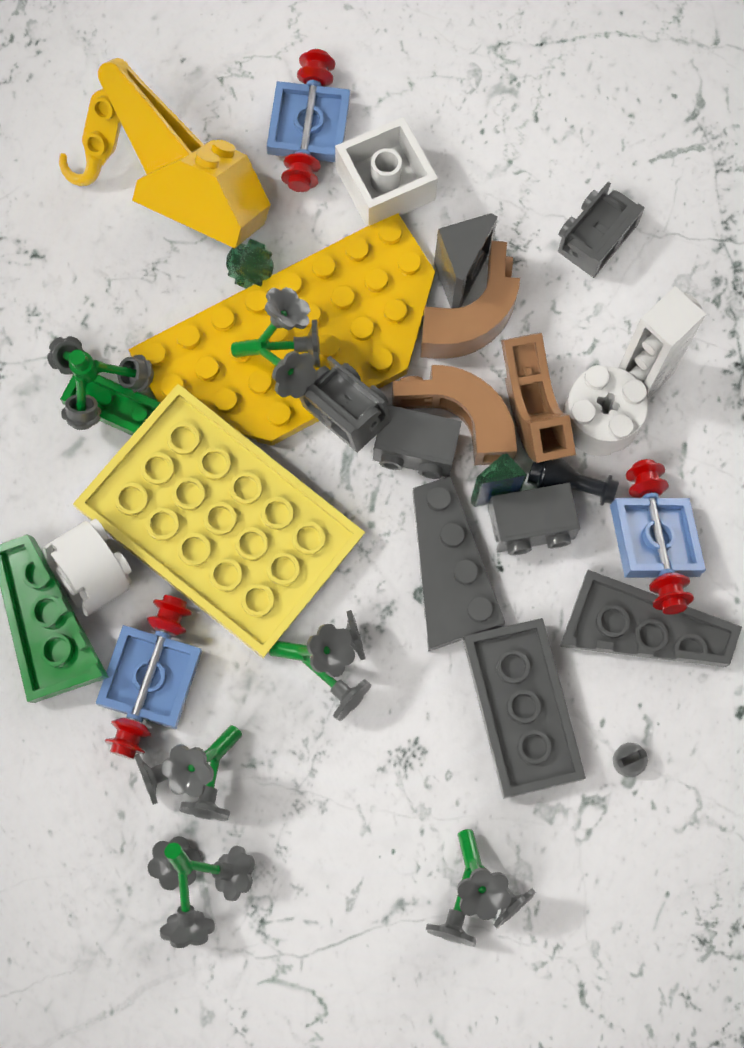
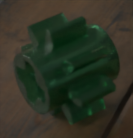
M250 238L247 245L241 243L229 251L226 258V267L229 270L227 275L235 279L236 285L245 289L252 286V284L261 287L262 281L269 279L273 273L274 263L271 259L273 254L265 250L264 244Z

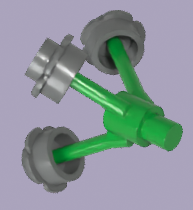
M72 336L67 338L58 337L49 345L50 353L47 355L49 365L53 369H59L62 374L75 375L77 394L70 396L66 400L61 416L64 420H67L68 425L77 430L89 429L100 421L101 409L98 407L97 400L86 394L87 383L94 381L99 373L116 374L120 385L124 388L132 389L133 393L137 391L144 392L154 378L152 364L143 355L126 357L117 366L93 360L91 355L82 349V343Z

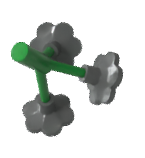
M287 287L282 290L271 288L266 294L268 302L265 305L266 312L271 316L270 325L259 339L233 342L231 353L236 358L262 355L276 366L272 373V377L276 381L275 392L281 397L291 395L297 399L306 393L308 386L315 383L318 373L313 367L320 368L317 319L312 320V326L307 336L294 337V341L269 342V338L277 328L291 330L294 327L299 329L306 328L309 324L307 315L310 312L308 303L303 299H299L293 289ZM294 349V351L287 353L282 360L271 352V350Z
M352 610L346 611L348 618L346 629H336L333 624H323L318 628L317 635H313L308 639L307 645L277 641L269 651L270 656L302 661L331 687L330 692L340 700L339 707L333 714V717L339 721H342L350 711H353L360 704L364 695L371 688V684L365 679L356 687L350 688L341 679L336 681L333 678L342 675L345 666L350 665L354 661L355 651L360 660L366 659Z
M230 725L205 751L199 747L189 749L182 744L176 745L171 749L168 759L152 768L142 760L140 754L134 755L152 804L158 803L156 797L157 784L169 779V788L173 793L180 795L186 792L191 797H199V800L196 802H181L180 812L202 819L228 821L230 811L219 808L215 804L218 790L214 787L220 759L242 737L241 731L236 726Z
M466 829L457 834L465 870L462 880L457 885L458 895L454 909H449L445 924H427L426 930L427 933L442 937L447 941L475 947L476 938L468 935L462 929L465 915L473 916L477 914L482 920H490L501 909L499 917L493 924L498 929L529 902L536 892L532 888L524 894L515 896L509 890L508 879L503 873H491L482 865L473 830Z
M174 837L170 842H157L152 848L153 859L148 863V873L151 877L159 879L160 886L165 890H174L179 886L181 904L177 909V913L170 915L167 918V924L160 928V937L163 940L170 941L171 946L175 948H184L190 944L198 946L208 941V934L215 930V923L212 919L205 918L202 912L195 911L194 907L190 905L188 885L195 881L196 871L211 873L215 878L216 889L219 892H223L226 900L236 901L241 893H247L251 889L253 883L251 873L255 866L253 856L247 855L243 847L233 846L229 853L223 854L217 862L208 864L200 862L201 856L196 849L190 848L187 839L184 837Z

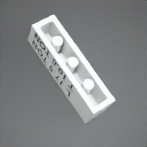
M676 286L641 317L618 367L643 382L647 390V399L673 375L706 315L701 309L699 302L692 295L683 293Z

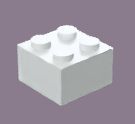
M404 117L335 146L336 170L366 226H370L397 213L403 215L436 200L438 177Z

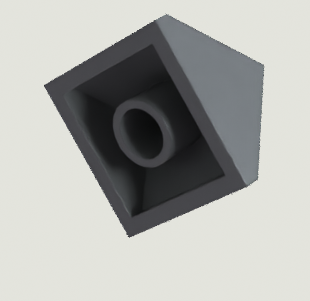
M486 214L438 229L434 265L450 308L462 307L489 256L491 241L494 238L498 218L494 214Z

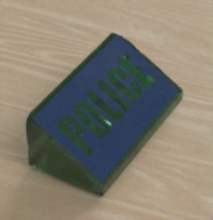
M503 453L476 477L470 503L474 507L488 505L491 496L521 491L527 477L526 472L507 453Z

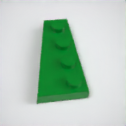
M26 534L0 544V589L27 702L37 703L109 678L35 538Z

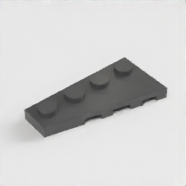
M451 476L413 488L412 494L428 652L462 641L466 635L503 627L505 625L504 617Z
M587 570L560 647L727 667L731 663L742 626L690 607L678 614H664L662 610H657L653 607V601L659 597L658 595Z

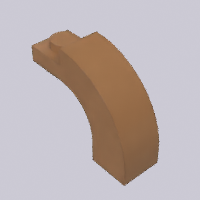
M491 241L488 256L487 285L483 294L476 301L460 308L425 307L421 358L449 359L474 353L491 343L505 328L512 315L520 285V278H511L513 257L506 256L507 242Z
M542 333L501 340L507 373L505 383L515 425L526 453L536 463L576 455L570 415L560 410L553 393Z
M431 365L429 380H423L419 376H407L401 378L400 381H393L392 406L405 409H443L455 414L465 423L472 438L474 465L513 464L517 453V445L511 414L503 399L484 380L456 367Z

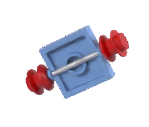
M311 49L300 55L299 63L302 68L297 71V78L303 84L280 81L276 83L267 140V154L285 156L283 163L288 170L282 173L281 179L291 190L296 192H307L318 185L319 179L313 173L320 170L321 164L319 161L335 162V146L343 143L345 138L350 90L327 87L333 83L331 71L334 70L336 63L326 51L321 49Z
M644 459L634 463L625 475L629 482L635 483L629 489L630 496L634 498H615L610 505L624 577L656 578L649 585L651 592L659 594V597L653 601V607L657 610H662L667 615L684 612L688 608L687 605L693 602V594L684 592V588L690 584L689 577H700L706 571L690 498H659L669 488L668 482L665 479L659 478L665 473V467L654 460Z
M164 595L162 600H153V604L159 608L157 616L147 617V621L156 630L155 634L125 625L122 626L106 671L109 678L103 680L96 700V704L100 707L127 714L126 718L111 721L117 732L115 738L105 739L106 743L112 745L110 753L134 760L136 753L145 754V751L139 746V742L142 737L151 736V733L142 724L143 720L177 729L202 654L201 648L171 640L172 636L186 633V629L180 624L182 617L192 616V612L186 608L187 602L171 595Z

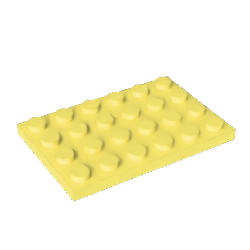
M179 384L173 388L73 503L74 507L91 521L97 519L109 536L263 659L365 534L361 528Z

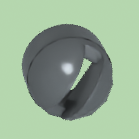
M636 743L621 745L613 755L614 768L625 777L639 775L645 770L648 763L646 751ZM636 752L639 753L641 759L624 766L621 759L631 756Z

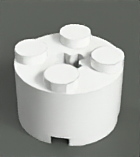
M595 365L579 376L572 385L563 408V413L570 415L574 445L581 451L594 456L611 455V453L628 447L635 439L647 415V390L643 382L637 380L627 371L611 366ZM601 409L607 410V411H608V415H607V414H603V413L601 412Z
M97 519L89 523L87 521L82 522L42 547L47 562L54 559L58 564L56 571L53 573L77 608L83 607L85 616H89L128 591L129 585L132 583L128 575L132 572L128 562L119 551L114 554L111 552L105 542L109 539L108 535Z

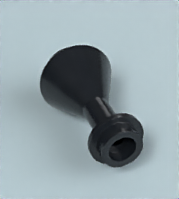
M562 458L538 463L533 461L527 483L536 485L535 489L570 483L571 490L576 489L599 496L601 506L604 503L611 504L614 501L619 485L618 481L612 480V475H609L605 482L581 475Z

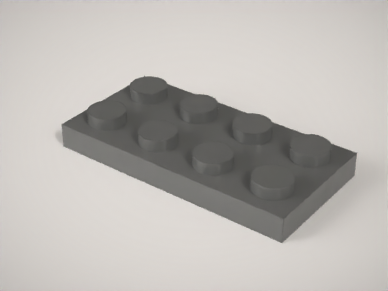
M543 618L464 636L463 643L503 799L586 779Z

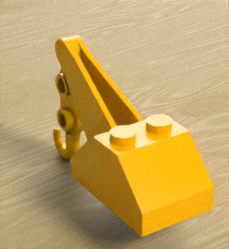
M114 58L99 67L98 79L103 88L95 92L91 97L82 136L87 162L84 173L76 174L68 166L67 155L65 153L59 155L60 170L69 182L77 186H88L96 181L102 166L116 150L122 125L146 172V175L139 178L136 182L132 201L232 248L239 246L265 224L271 204L246 154L235 150L236 148L233 144L224 140H211L203 144L123 59Z

